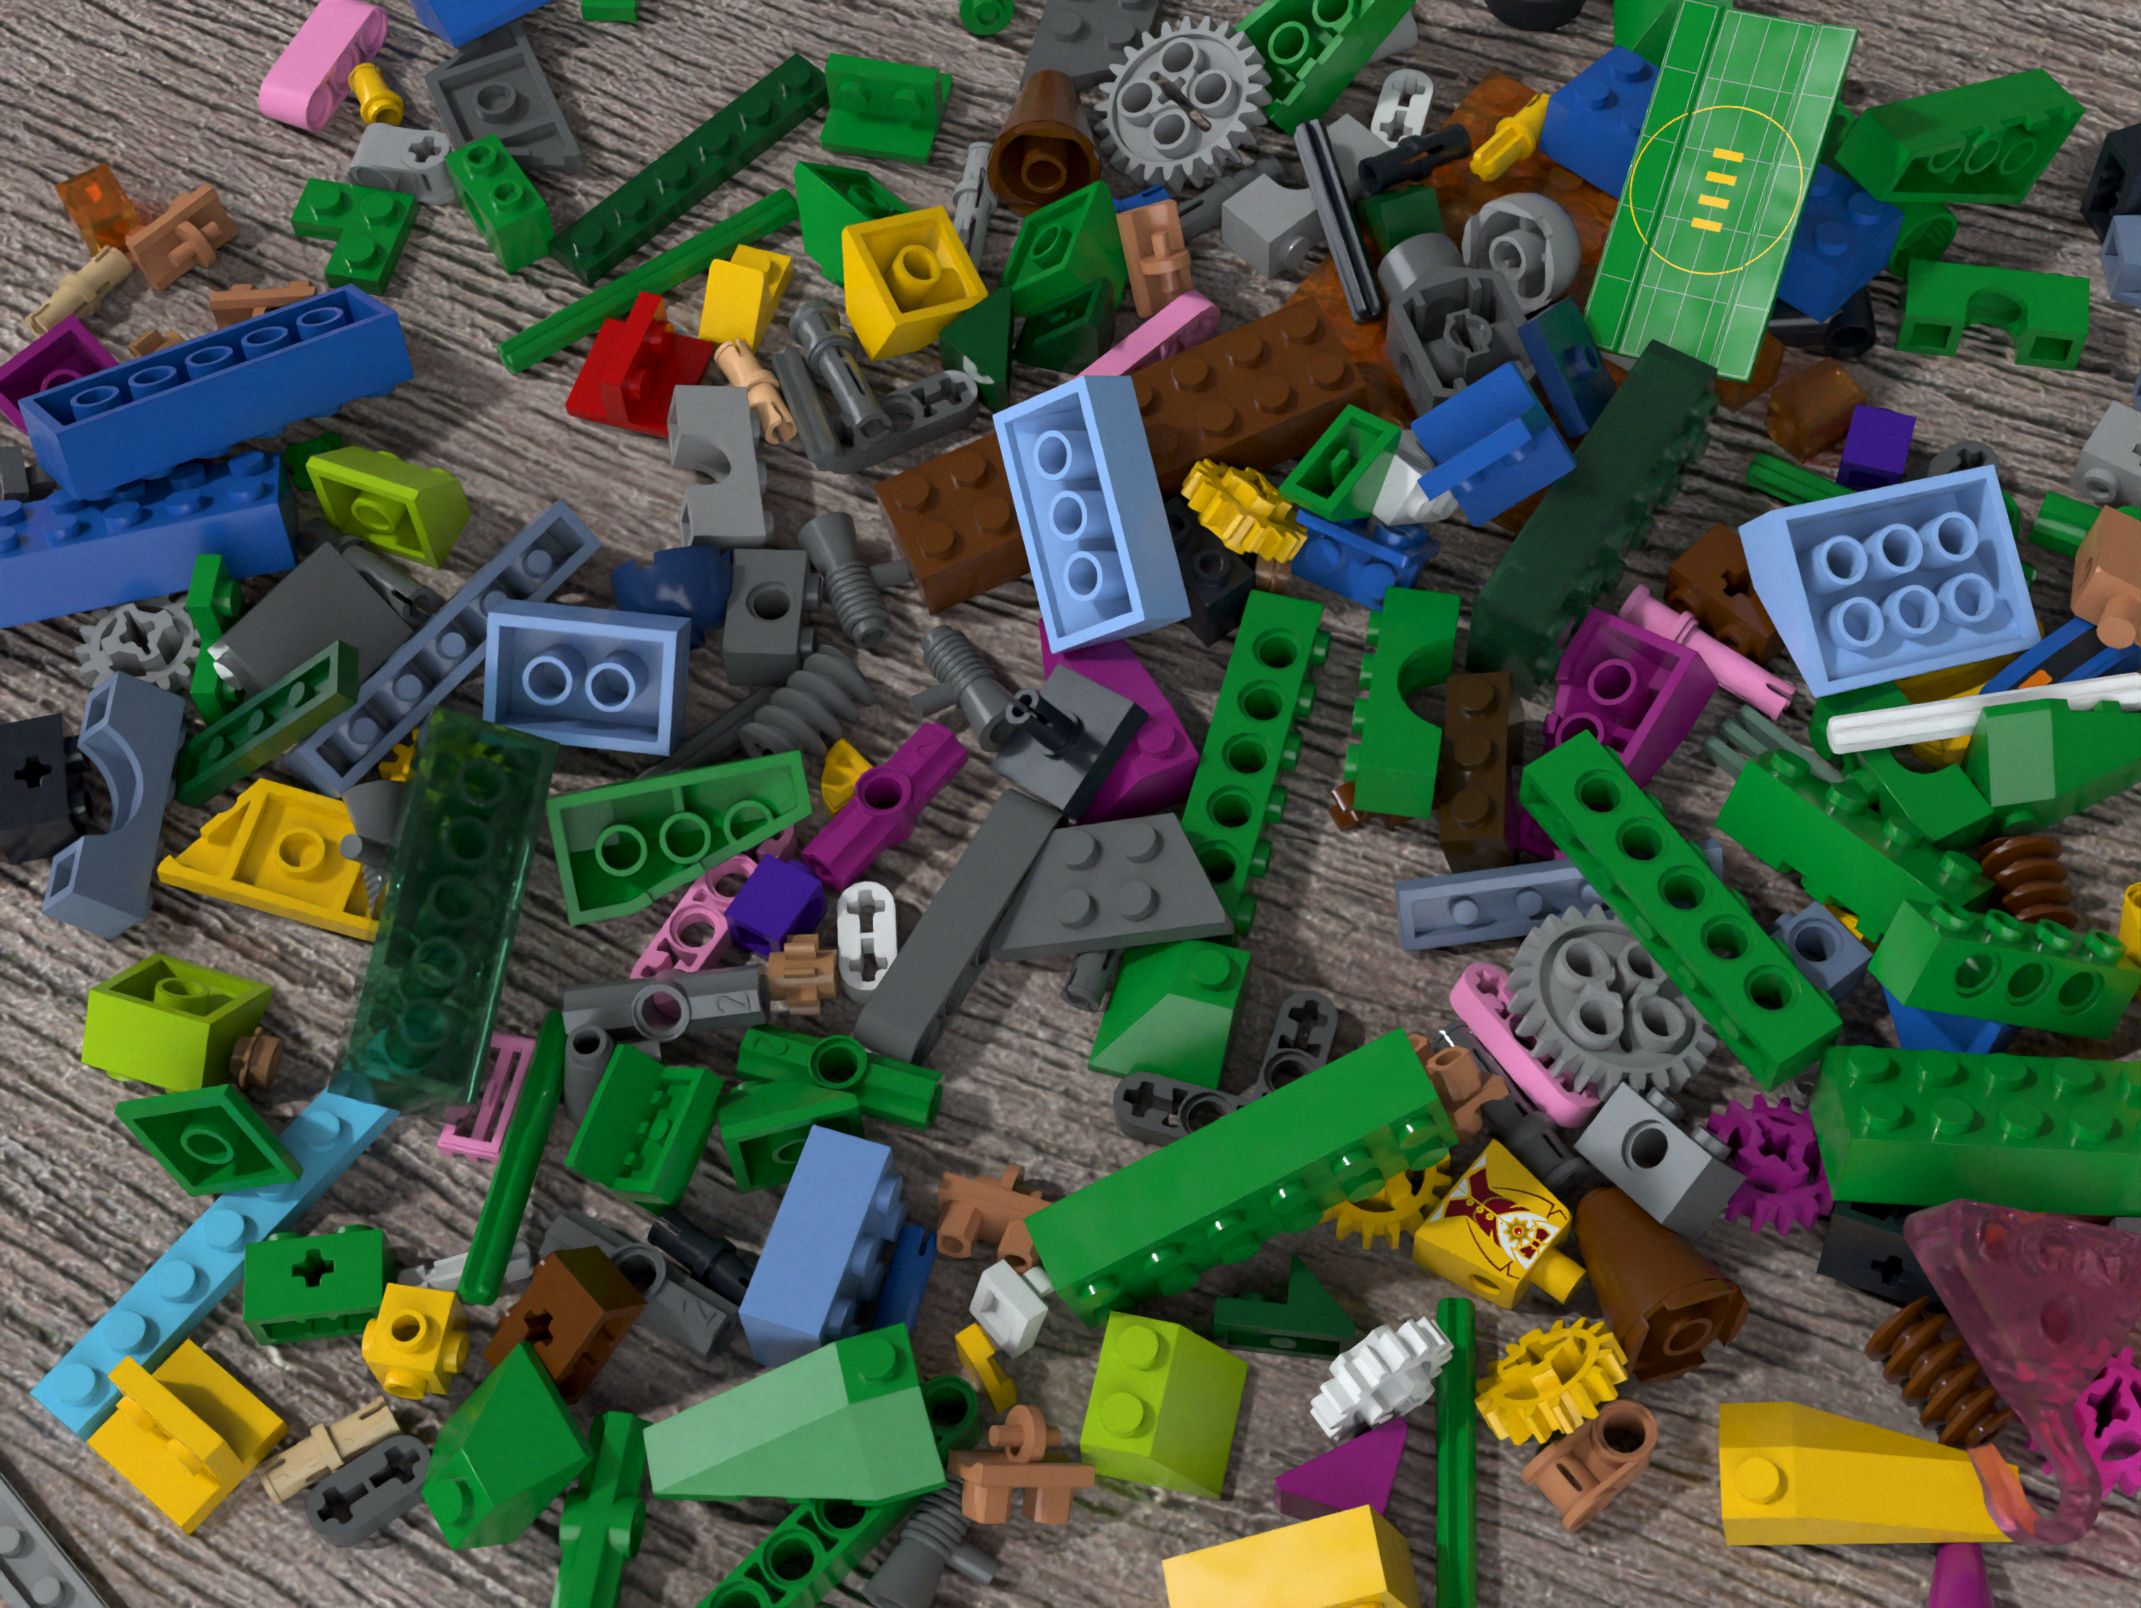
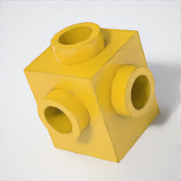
M387 1283L378 1319L371 1318L368 1321L362 1340L363 1359L366 1360L367 1365L379 1384L383 1386L384 1391L400 1398L412 1400L424 1398L425 1392L448 1396L453 1374H460L464 1370L470 1346L469 1333L465 1331L468 1316L456 1293Z

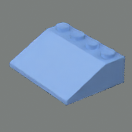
M1994 464L1771 510L1738 527L1753 587L1814 698L2023 652L2042 641Z

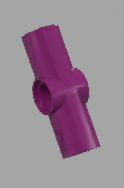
M925 722L885 765L870 768L861 774L855 784V796L801 852L803 863L811 868L827 887L833 891L838 889L844 892L888 846L900 844L911 836L916 826V816L968 762L967 749L960 744L953 732L940 723L930 724ZM885 802L897 804L893 808L886 810L875 808L877 805Z

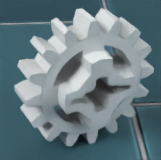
M1424 1316L1416 1323L1413 1319L1408 1320L1397 1332H1394L1389 1324L1380 1326L1372 1330L1363 1341L1349 1351L1340 1354L1333 1361L1329 1370L1334 1375V1378L1321 1385L1320 1389L1323 1393L1311 1400L1310 1404L1313 1408L1310 1410V1413L1330 1440L1334 1438L1337 1442H1340L1349 1434L1352 1438L1357 1437L1368 1425L1373 1430L1401 1415L1403 1417L1415 1407L1424 1404L1433 1394L1435 1388L1431 1385L1430 1381L1441 1374L1443 1370L1440 1366L1452 1358L1453 1355L1450 1351L1454 1348V1345L1434 1319L1430 1320L1428 1316Z

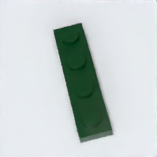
M338 639L184 743L178 751L175 800L197 809L358 703L360 681L358 679L359 649Z

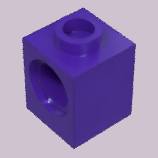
M1856 404L1835 482L1857 492L1900 484L1916 417L1896 413L1887 408H1873Z
M766 853L724 912L732 943L768 962L770 952L784 951L787 935L812 934L828 910L822 882L811 868L795 860L785 863Z

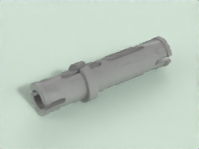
M975 142L968 146L962 182L956 185L953 195V203L956 207L953 226L964 247H966L969 235L966 251L978 273L984 251L989 217L996 211L999 199L998 192L996 191L995 196L989 186L987 162L993 144L988 142ZM977 190H978L977 198H976V203H975V206H974L975 197H976V192H977Z

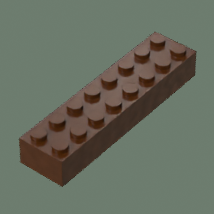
M1314 295L1127 375L1132 378L1163 504L1175 496L1185 505L1190 502L1188 498L1181 494L1184 488L1182 483L1198 460L1203 462L1205 458H1208L1216 465L1221 461L1239 471H1245L1249 467L1261 472L1311 450L1348 404L1368 412V385ZM996 432L873 485L883 523L901 559L905 560L909 568L910 577L930 616L1031 572Z

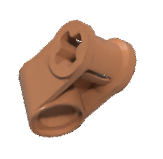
M1619 1399L1603 1405L1598 1410V1417L1587 1419L1584 1421V1424L1574 1429V1432L1551 1443L1522 1471L1520 1477L1528 1487L1537 1485L1561 1513L1563 1518L1560 1524L1568 1534L1577 1531L1591 1521L1618 1493L1642 1476L1649 1467L1658 1435L1657 1424L1650 1410L1639 1402ZM1614 1429H1624L1630 1431L1638 1438L1641 1447L1631 1453H1621L1608 1446L1604 1435Z

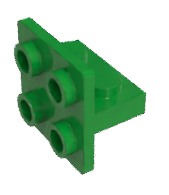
M830 53L824 69L830 109L819 137L821 148L829 151L917 165L928 164L954 87L953 76L940 73L939 69Z
M618 1044L565 1160L566 1166L655 1219L665 1221L660 1215L669 1207L674 1206L678 1209L717 1119L716 1100L725 1080L706 1068L664 1066L630 1044Z

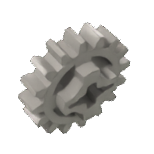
M173 593L157 596L156 598L152 597L118 604L111 611L104 608L94 609L93 612L99 623L96 626H81L79 632L86 644L75 647V654L82 665L79 671L89 689H95L120 670L174 694L181 687L190 690L202 639L185 607L188 595H184L176 600ZM145 643L151 651L149 655L144 653L141 644Z

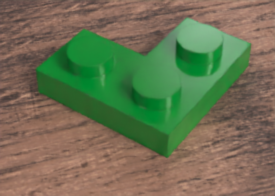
M309 178L290 221L295 235L337 242L324 272L329 288L336 289L353 284L367 294L383 297L420 209L415 195Z
M197 554L185 604L202 639L190 694L205 724L213 725L232 712L235 708V703L243 701L246 690L244 688L241 690L234 689L219 676L213 666L216 660L207 649L237 623L248 610L242 599L240 582L233 580L223 556L219 554Z

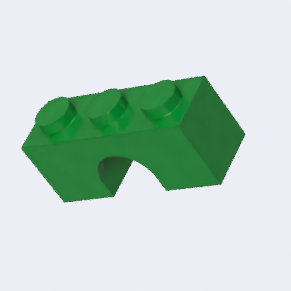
M1909 258L1898 294L1895 351L1955 357L1964 328L1974 324H1990L2004 330L2013 340L2015 346L2014 364L2075 371L2088 336L2090 278L2065 276L2059 273L2047 274L2011 270L1996 266L1984 267L1947 263L1940 260Z
M1894 681L1818 698L1808 728L1811 744L1822 759L1832 762L1844 778L1845 785L1854 788L1866 797L1867 804L1865 806L1887 819L1889 816H1896L1911 822L1923 831L1925 835L1924 841L1944 853L1952 850L1962 854L1982 843L1995 811L1957 762L1938 772L1920 774L1905 769L1892 756V754L1906 748L1908 744L1845 754H1836L1831 751L1826 734L1828 720L1831 717L1912 705Z

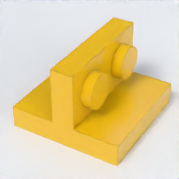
M188 1338L152 1375L129 1355L107 1375L124 1397L115 1405L118 1410L86 1443L189 1536L255 1468V1465L280 1442L290 1429L280 1417Z

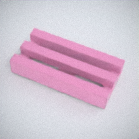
M478 1028L437 1144L441 1155L454 1158L457 1153L465 1155L468 1161L480 1163L482 1158L490 1160L493 1166L497 1165L537 1039ZM492 1047L501 1048L491 1079L487 1084L471 1137H462ZM517 1052H522L492 1142H487Z

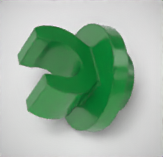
M1013 0L959 1V15L962 23L969 31L978 35H992L1003 30L1011 21L1014 13Z

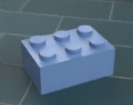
M513 599L504 600L488 612L482 736L670 756L684 740L692 618Z
M817 1125L812 1126L738 1311L755 1363L776 1369L835 1341L862 1334L861 1326L856 1324L864 1303L873 1304L881 1290L885 1275V1264L880 1263L888 1241L896 1243L899 1240L900 1229L902 1226H905L908 1214V1203L902 1202L901 1197L903 1177L896 1172L891 1147Z

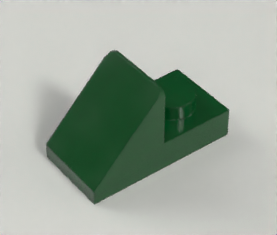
M1292 1255L1287 1304L1274 1303L1270 1297L1255 1292L1236 1293L1232 1298L1217 1296L1214 1316V1344L1222 1349L1334 1361L1340 1354L1354 1347L1356 1325L1296 1255Z

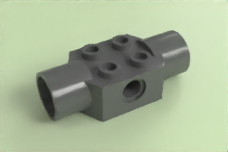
M1424 233L1411 237L1398 244L1384 257L1378 269V279L1390 302L1386 351L1418 417L1426 414L1508 361H1514L1542 404L1544 388L1517 333V328L1527 322L1502 271L1467 268L1453 240L1442 233Z

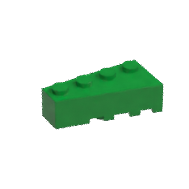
M1266 0L1237 24L1234 29L1237 33L1243 31L1266 61L1263 67L1270 75L1272 82L1264 88L1272 97V103L1262 107L1270 120L1293 138L1296 126L1300 122L1321 119L1416 0Z
M2042 68L1867 108L1848 128L1846 140L1834 158L1878 202L2021 204L2081 119L2086 109Z
M1769 749L1748 759L1713 824L1774 870L1785 873L1791 872L1793 868L1803 875L1800 882L1804 887V892L1820 904L1850 909L1858 918L1854 929L1874 944L1881 943L1904 899L1932 905L1935 904L1936 900L1943 899L1953 902L1969 912L1980 913L1996 883L1981 875L1983 869L1973 859L1952 850H1948L1946 853L1942 852L1923 840L1925 835L1916 825L1896 816H1889L1888 819L1865 806L1867 799L1859 791L1838 782H1833L1831 785L1809 772L1811 765L1806 760L1783 749H1776V751Z

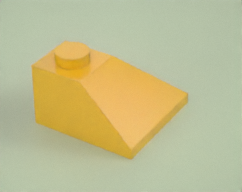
M943 205L845 226L842 231L846 314L870 362L923 349L939 339V331L989 295Z

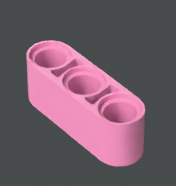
M321 0L262 82L258 100L262 115L314 133L321 131L351 91L347 82L351 70L357 65L370 63L382 47L388 31V16L385 9L359 0Z

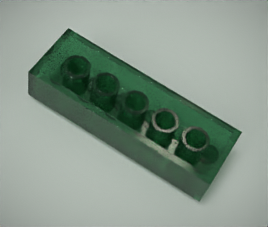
M1652 339L1573 454L1577 460L1576 468L1553 483L1474 599L1465 670L1473 674L1510 671L1519 697L1531 702L1543 682L1552 685L1556 681L1555 678L1560 659L1592 607L1598 608L1595 606V603L1602 593L1611 596L1617 589L1627 567V562L1624 559L1631 549L1640 552L1647 543L1656 522L1653 515L1659 506L1668 509L1676 499L1684 480V476L1681 473L1686 465L1689 463L1697 466L1703 458L1712 434L1705 431V429L1711 422L1720 401V397L1713 394L1718 368L1657 340Z
M436 705L431 709L417 734L327 1090L328 1093L454 1126H459L476 1105L559 742Z

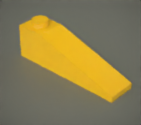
M1795 1402L1720 1403L1721 1509L1726 1546L2025 1542L2019 1468L2016 1465Z

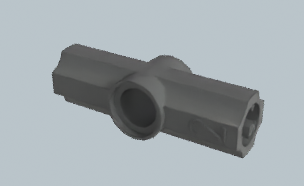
M762 963L694 972L669 968L658 972L652 977L569 986L563 992L564 1004L562 1015L565 1033L568 1036L572 1030L580 1025L594 1024L607 1032L615 1041L648 1038L650 1040L660 1039L661 1042H667L676 1039L682 1033L767 1024L771 1019L770 986ZM664 992L672 995L679 1002L681 1016L675 1018L661 1014L655 1006L654 993Z
M575 1207L557 1216L545 1232L543 1245L538 1252L541 1260L551 1252L559 1249L571 1250L598 1245L629 1282L639 1276H652L656 1278L652 1286L640 1293L648 1302V1305L635 1321V1325L650 1327L708 1364L715 1357L723 1354L735 1337L737 1326L741 1320L738 1313L740 1307L667 1264L662 1254L653 1246L645 1243H633Z

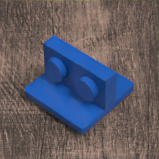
M1514 361L1506 362L1422 415L1411 424L1413 432L1435 465L1434 468L1417 479L1420 487L1429 501L1449 490L1474 527L1483 525L1569 473L1577 466L1576 458Z
M1302 507L1299 508L1295 521L1308 527L1306 532L1308 538L1292 559L1291 573L1369 608L1383 611L1386 587L1415 589L1425 561L1438 555L1442 543L1428 537L1429 528L1421 523L1388 526L1373 513L1370 518L1330 521Z

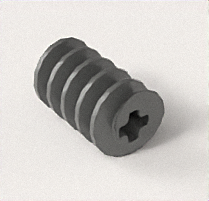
M820 644L819 653L808 656L804 661L803 671L798 670L788 677L787 688L782 687L772 694L771 705L760 707L755 713L754 722H749L739 729V738L746 751L752 758L800 750L804 772L807 775L811 771V765L803 752L806 751L816 758H823L827 754V747L819 735L822 734L833 741L840 740L843 737V729L835 718L838 717L849 724L856 723L859 719V712L852 703V700L865 707H869L875 702V695L866 683L865 676L860 669L840 650L827 644Z

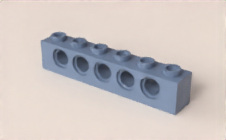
M561 499L542 510L360 684L358 703L312 732L308 737L300 740L281 759L316 794L333 799L342 797L345 791L356 784L486 658L488 612L506 599L543 603L603 545L601 541Z

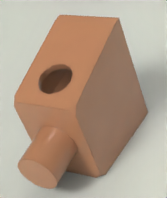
M2105 505L2076 552L2070 609L2075 616L2096 625L2097 635L2101 642L2116 649L2126 648L2132 644L2141 647V521Z

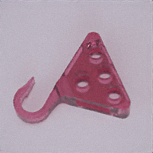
M1957 1199L1911 1213L1906 1218L1903 1227V1234L1907 1244L1994 1388L2020 1417L2051 1464L2059 1481V1505L2052 1518L2046 1520L2031 1508L2024 1495L2022 1485L1994 1444L1968 1447L1966 1450L1981 1483L1984 1503L1991 1519L2008 1538L2027 1547L2056 1546L2079 1540L2088 1533L2097 1519L2101 1506L2102 1490L2098 1469L2073 1419L2074 1404L2079 1396L2091 1385L2141 1317V1234L1969 1199Z

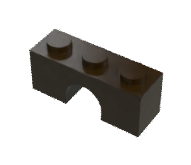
M1510 671L1447 676L1439 844L1452 874L1519 865L1521 819L1514 801L1512 765H1523L1524 708Z

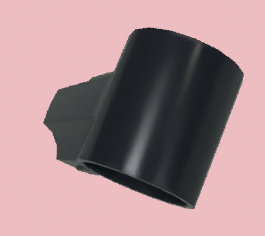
M1865 285L1858 289L1822 324L1777 297L1762 347L1823 345L1824 350L1834 357L1859 356L1868 352L1877 342L1869 287Z

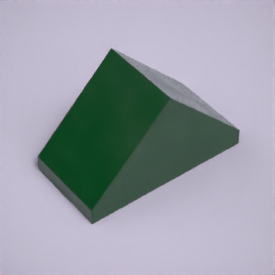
M1406 184L1354 200V209L1381 260L1394 247L1411 237L1424 233L1445 234L1434 187Z
M1103 277L1028 312L1012 358L1018 363L1075 376L1080 374L1106 354L1112 346L1115 337L1113 283L1106 277Z
M999 287L938 332L942 369L944 371L957 370L968 374L977 385L978 401L993 414L1008 409L1010 403L1015 332L1012 287Z

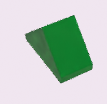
M1348 404L1278 488L1279 496L1330 521L1370 518L1402 436L1401 428Z

